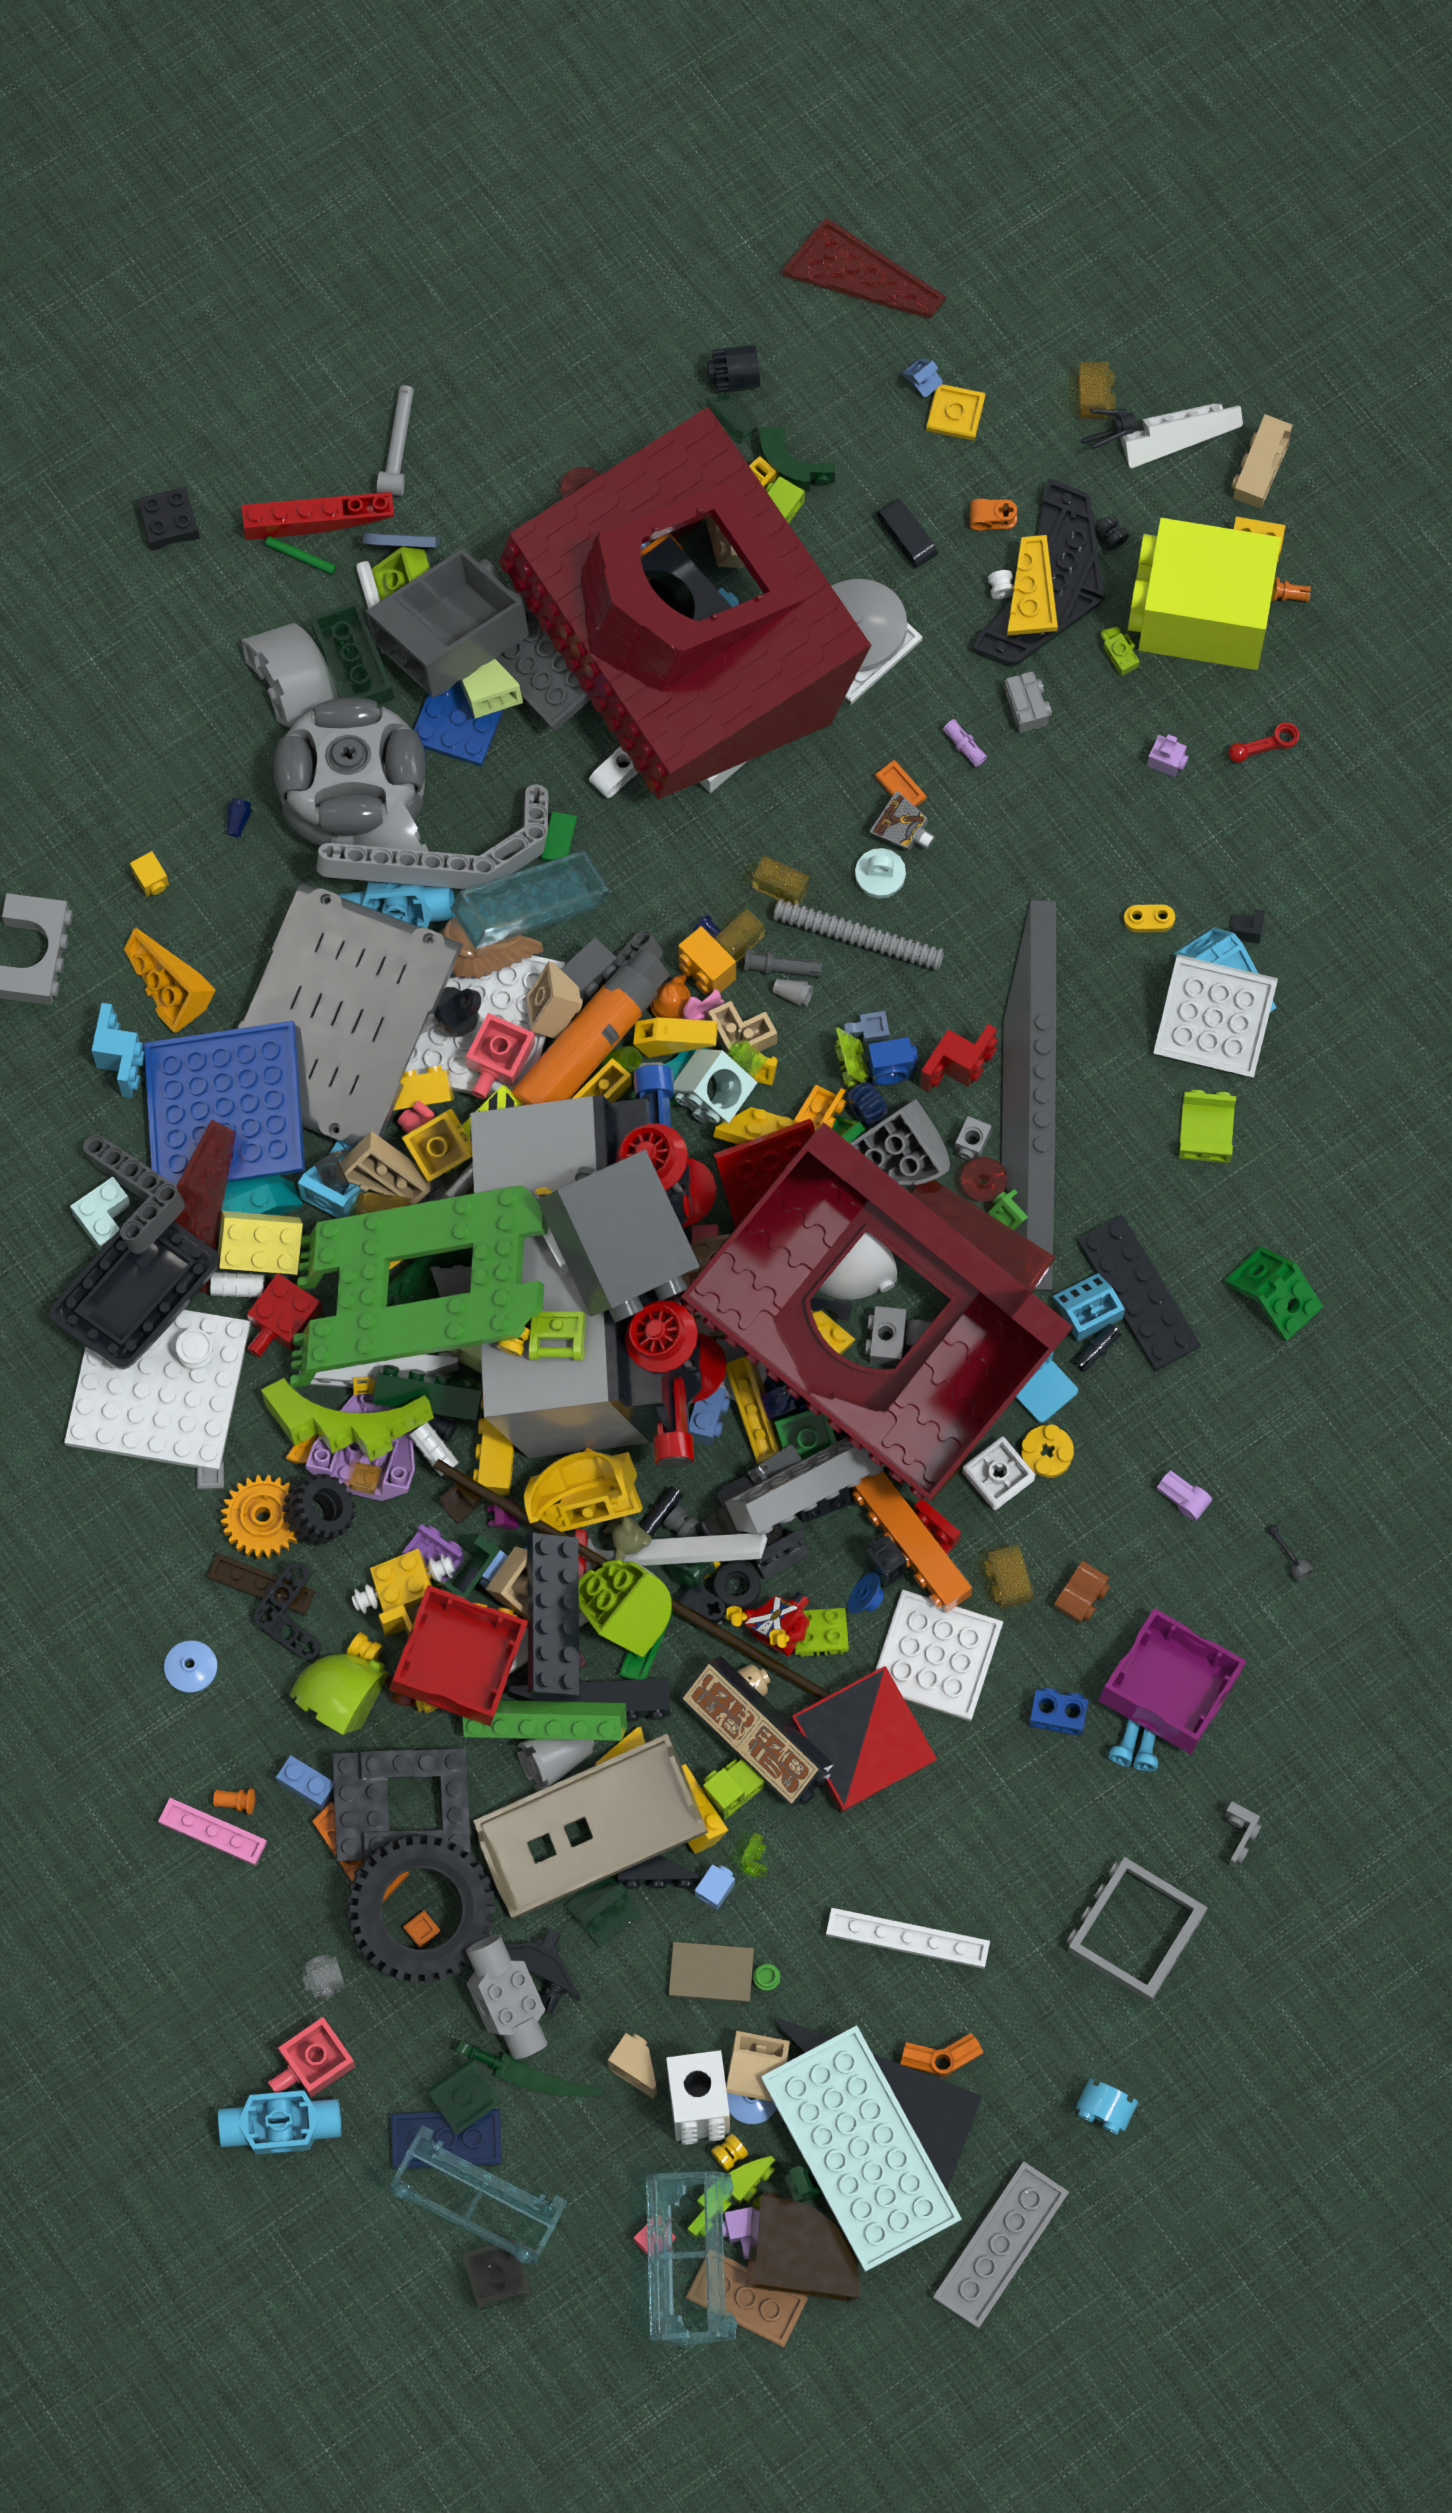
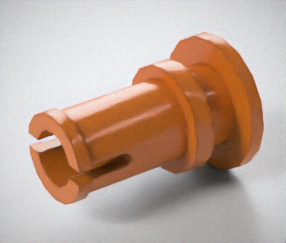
M1276 577L1271 596L1272 602H1276L1277 597L1281 598L1282 601L1293 599L1308 602L1310 598V593L1308 592L1311 591V587L1289 584V581L1281 583L1280 578Z
M250 1788L248 1793H245L244 1790H239L238 1792L216 1790L213 1798L214 1807L237 1808V1811L241 1812L243 1809H246L247 1814L251 1815L255 1807V1790Z

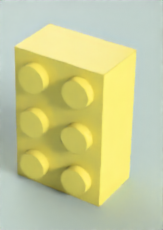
M222 1211L218 1245L219 1268L297 1275L303 1226L300 1217Z

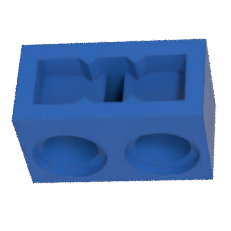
M1042 1688L1041 1691L1036 1690L1029 1727L1082 1736L1088 1699H1083V1695L1077 1693H1068V1695L1057 1694V1691L1051 1688ZM1049 1703L1052 1705L1053 1711L1043 1713L1039 1709V1705ZM1068 1708H1075L1079 1711L1080 1715L1076 1718H1070L1066 1715L1065 1711Z

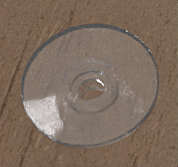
M452 1168L433 1179L430 1183V1192L417 1204L431 1200H440L458 1179L457 1172Z

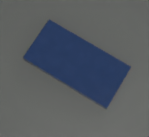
M500 2109L391 2114L393 2170L502 2165Z

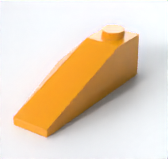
M134 929L124 950L137 975H141L146 983L145 991L148 996L153 997L157 1005L155 1010L158 1016L173 1032H178L207 1009L216 990L192 967L139 929Z

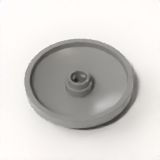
M867 579L845 580L832 585L831 587L871 644L858 672L878 668L890 661L901 649L907 634L906 611L899 597L885 585Z

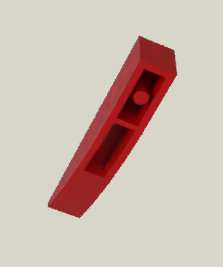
M392 492L242 505L245 540L265 539L268 536L275 538L322 533L394 517Z

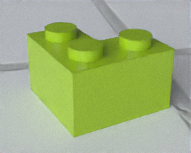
M735 1759L725 1769L723 1768L719 1772L715 1770L704 1779L706 1783L703 1785V1792L716 1812L725 1821L765 1787V1781L743 1759L740 1761Z

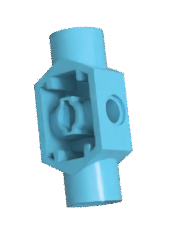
M368 881L364 892L339 894L342 898L421 928H427L429 922L448 921L455 917L453 888Z
M305 2091L250 2095L245 2107L218 2110L221 2147L250 2145L255 2155L306 2151L311 2149L315 2139L338 2138L342 2135L339 2099L310 2101Z

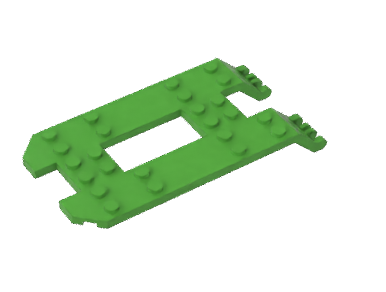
M518 1185L317 1222L310 1235L301 1237L300 1246L304 1249H310V1251L299 1255V1261L303 1263L299 1264L298 1270L301 1273H308L307 1277H299L297 1279V1286L301 1289L316 1288L323 1274L339 1271L337 1314L332 1317L310 1320L303 1333L293 1335V1344L295 1346H303L302 1350L292 1352V1359L296 1361L291 1362V1368L295 1371H301L300 1375H292L290 1377V1386H309L317 1372L519 1338L526 1330L524 1328L526 1323L532 1316L536 1318L543 1309L544 1284L540 1281L522 1283L524 1238L547 1234L548 1224L539 1207L537 1198L526 1187ZM473 1247L470 1293L387 1307L390 1262Z

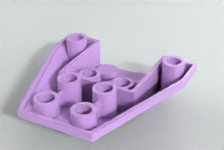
M353 1394L340 1411L347 1413H375L397 1408L372 1404V1394ZM412 1430L392 1440L393 1450L372 1461H369L356 1442L332 1454L319 1436L312 1445L306 1469L313 1475L320 1474L321 1476L325 1473L329 1474L330 1478L334 1476L339 1478V1483L344 1482L347 1485V1492L351 1491L353 1495L384 1501L408 1493L415 1472L413 1441L409 1437Z

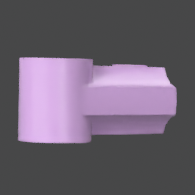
M1171 1470L1157 1486V1490L1178 1505V1509L1193 1521H1197L1212 1502V1498L1207 1492L1198 1486L1192 1487Z

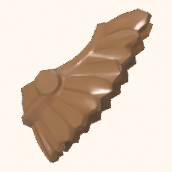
M470 907L462 911L461 916L450 919L445 928L439 933L444 937L464 944L452 970L456 977L464 976L468 979L474 976L479 979L483 974L490 975L493 971H501L504 967H511L514 962L521 963L523 958H531L533 954L543 952L542 943L535 939L524 937L521 934L509 939L507 938L506 928L503 924L531 918L530 911L520 910L515 912L510 910L486 913L477 912L474 908Z

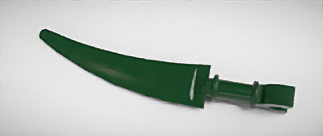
M462 2040L456 2050L461 2054L471 2057L472 2061L476 2059L491 2066L492 2070L496 2068L494 2076L527 2089L562 2096L591 2097L603 2094L602 2089L583 2086L553 2077L513 2059V2057L506 2053L500 2059L499 2055L497 2057L480 2050L479 2046L476 2048Z

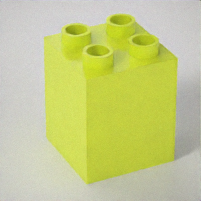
M1160 518L1158 536L1143 535L1137 579L1132 598L1128 631L1141 633L1138 651L1258 670L1281 537Z

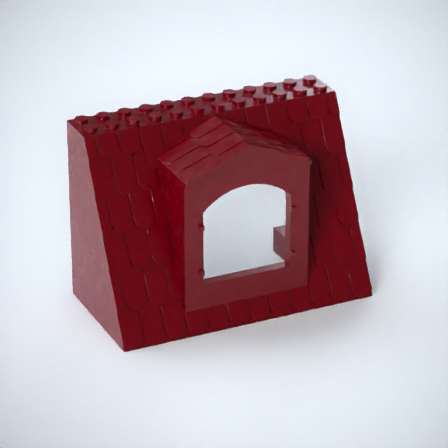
M709 407L698 412L673 430L671 429L634 455L629 456L567 498L559 501L534 519L532 518L511 532L499 559L501 569L508 574L515 590L521 593L526 601L527 608L530 612L534 613L541 629L548 634L555 650L560 652L566 661L567 668L574 673L581 689L588 694L592 700L593 707L597 712H600L606 721L607 728L610 732L614 733L621 749L632 760L634 769L640 772L646 781L648 790L654 793L658 800L831 725L871 647L870 642ZM711 516L764 594H760L754 599L718 614L715 613L702 621H696L672 609L652 589L641 563V544L668 533L677 538L698 529L702 519Z
M823 1121L681 1295V1298L684 1299L682 1305L693 1314L698 1311L705 1316L703 1322L714 1331L717 1328L725 1333L724 1339L734 1348L738 1345L746 1350L744 1356L755 1365L760 1361L767 1367L765 1373L776 1382L781 1379L788 1384L785 1388L797 1399L800 1396L808 1401L806 1406L817 1416L821 1413L829 1418L827 1424L838 1433L843 1429L850 1435L847 1439L859 1450L862 1447L866 1448L870 1452L868 1456L880 1467L883 1464L891 1469L889 1474L900 1484L904 1480L910 1484V1492L921 1501L925 1497L931 1501L1073 1328L1065 1319ZM866 1231L951 1299L896 1367L892 1369L866 1367L843 1357L824 1339L816 1325L811 1310L810 1299Z

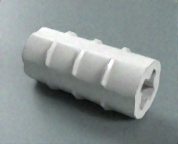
M214 1272L211 1276L210 1292L211 1295L223 1297L259 1298L264 1292L265 1277L264 1275L252 1273Z
M429 1422L418 1426L409 1434L415 1446L423 1453V1457H426L430 1462L431 1467L434 1466L438 1458L452 1467L459 1463ZM436 1470L440 1476L444 1475L440 1471Z

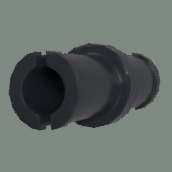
M1109 1324L1095 1340L1091 1339L1088 1342L1089 1346L1073 1360L1076 1365L1079 1364L1078 1367L1083 1372H1086L1100 1356L1104 1357L1107 1354L1106 1350L1122 1334L1120 1331L1116 1332L1118 1329Z
M670 1486L659 1503H655L652 1506L653 1511L640 1527L653 1537L684 1495L673 1486Z

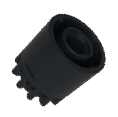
M755 344L712 350L713 360H707L709 383L715 382L717 392L760 387L759 363Z

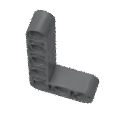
M100 1135L90 1136L84 1142L83 1149L91 1164L110 1178L114 1177L119 1184L145 1200L123 1224L120 1230L121 1237L132 1253L140 1254L146 1251L179 1216L185 1207V1202L173 1183Z

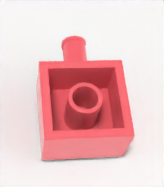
M488 1013L466 1055L467 1067L481 1073L471 1093L485 1100L494 1081L514 1087L535 1046V1033Z
M322 2017L278 2048L288 2064V2069L272 2080H269L268 2084L274 2093H280L296 2082L298 2084L301 2083L309 2096L313 2097L356 2066L352 2057L327 2021Z

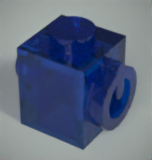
M787 1385L760 1395L768 1420H774L804 1410L803 1403L805 1398L802 1396L798 1399L786 1390L785 1387Z

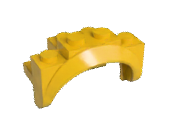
M598 1452L574 1453L554 1462L540 1475L530 1477L524 1493L525 1508L529 1522L533 1523L541 1519L557 1530L564 1532L641 1512L643 1506L634 1486L637 1472L629 1452L614 1456Z

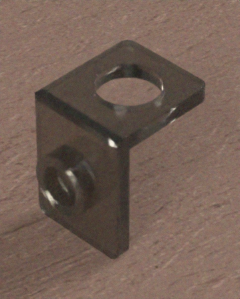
M349 1148L332 1152L315 1163L324 1185L334 1191H338L348 1184V1180L338 1160L350 1153Z

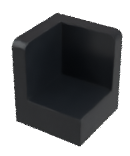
M1255 909L1254 916L1234 914L1230 932H1233L1240 941L1260 944L1265 911Z

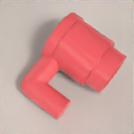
M418 1100L413 1105V1109L408 1108L402 1113L397 1123L402 1127L403 1131L409 1134L434 1119V1112Z

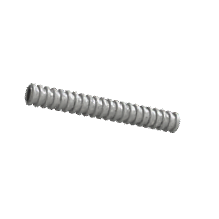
M782 898L778 900L773 917L775 921H778V919L782 923L787 921L791 926L796 924L797 928L803 926L804 930L812 929L813 933L819 931L820 935L825 933L829 938L835 936L836 940L841 938L842 942L850 941L852 945L857 943L858 947L862 945L865 946V949L870 947L873 948L874 952L879 950L880 954L886 952L890 957L895 955L896 959L902 957L903 961L908 959L911 960L912 964L918 962L919 966L924 964L928 969L931 966L933 970L937 971L943 960L944 952L942 948L936 950L935 946L930 948L926 943L923 946L920 945L921 942L919 941L914 943L913 939L907 941L903 936L901 938H898L897 934L891 936L890 932L885 934L881 929L875 931L874 927L869 929L865 924L860 926L858 922L853 924L852 920L847 922L842 917L837 919L836 915H833V917L829 916V913L824 915L820 910L815 912L814 908L808 910L807 906L799 907L798 903L792 905L791 901L786 903Z

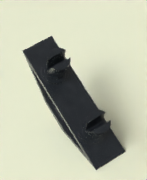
M552 1928L544 1940L538 1938L536 1943L505 1945L511 1959L524 1961L530 1976L546 1983L548 1986L541 2001L545 2007L550 2000L547 2014L550 2015L553 2014V2010L562 1994H567L581 2001L576 1987L558 1957L560 1949L555 1946L561 1935Z

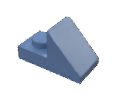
M919 358L901 373L924 397H927L943 383L936 373L938 367L933 360Z

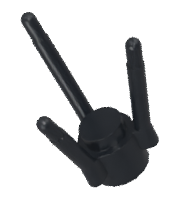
M1126 408L1119 410L1090 409L1091 414L1117 416L1115 419H1112L1113 429L1083 438L1081 442L1087 443L1107 437L1092 444V449H1095L1125 435L1133 434L1137 430L1136 418L1133 413H1127Z

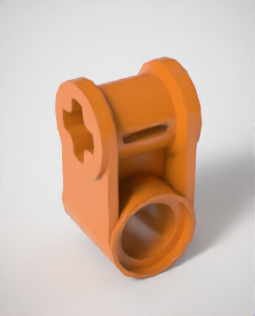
M975 499L970 502V528L973 530H1009L1017 523V506L1011 500ZM1004 513H1009L1007 517L1003 516Z

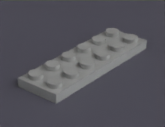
M1023 2161L933 2296V2299L979 2329L1069 2194V2191Z

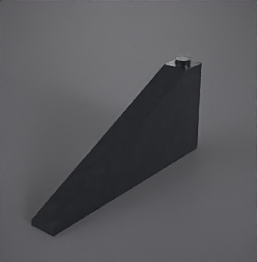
M781 2018L777 2021V2029L801 2054L832 2039ZM873 2054L947 2191L979 2108L982 2095Z

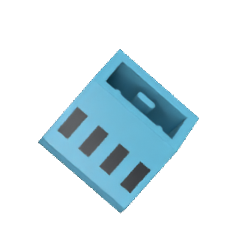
M1099 1273L1052 1296L1063 1318L1073 1326L1071 1332L1077 1342L1104 1329L1109 1324L1123 1319L1125 1309L1115 1291Z

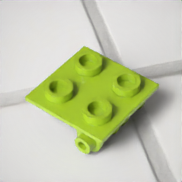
M837 1027L836 1031L839 1039L836 1041L835 1050L839 1064L843 1065L840 1069L844 1085L848 1086L849 1090H852L858 1083L866 1082L869 1084L867 1078L870 1076L869 1069L866 1063L863 1062L861 1055L864 1052L862 1043L859 1039Z
M845 1608L802 1610L810 1621V1625L807 1628L805 1640L798 1642L796 1645L795 1655H801V1657L814 1656V1652H816L818 1657L819 1652L823 1651L825 1656H827V1651H830V1655H843V1652H848Z

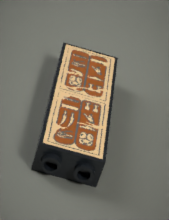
M722 1656L708 1660L680 1697L683 1703L791 1807L800 1804L806 1805L815 1796L813 1791L817 1785H822L829 1778L830 1774L828 1771L834 1764Z

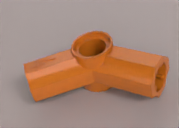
M972 2033L943 2050L906 2042L901 2065L933 2074L938 2078H947L955 2070L981 2056L983 2051ZM939 2058H945L949 2061L950 2067L940 2070L936 2067L935 2061Z

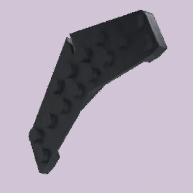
M1050 478L1044 488L1039 536L1047 535L1058 625L1057 631L1007 636L1012 605L1011 600L988 628H985L979 634L972 652L1008 666H1016L1101 605L1104 594L1092 503L1087 493Z

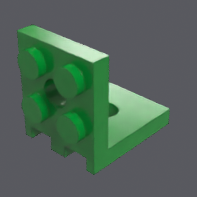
M1262 1246L1224 1280L1230 1289L1257 1301L1280 1338L1288 1341L1323 1308V1305L1298 1265ZM1294 1298L1293 1307L1287 1310L1288 1302Z

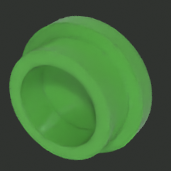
M762 1964L754 1972V1983L760 1990L771 1991L780 1982V1972L772 1964Z

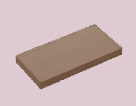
M710 2249L686 2296V2300L784 2348L806 2305L808 2297L746 2287L748 2267Z

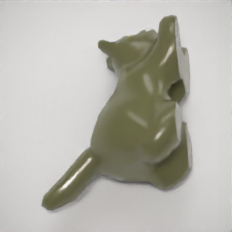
M628 1515L612 1519L603 1530L605 1534H612V1541L616 1548L615 1560H621L622 1562H624L626 1555L637 1554L640 1550L649 1546L652 1541V1536L639 1527L640 1525Z

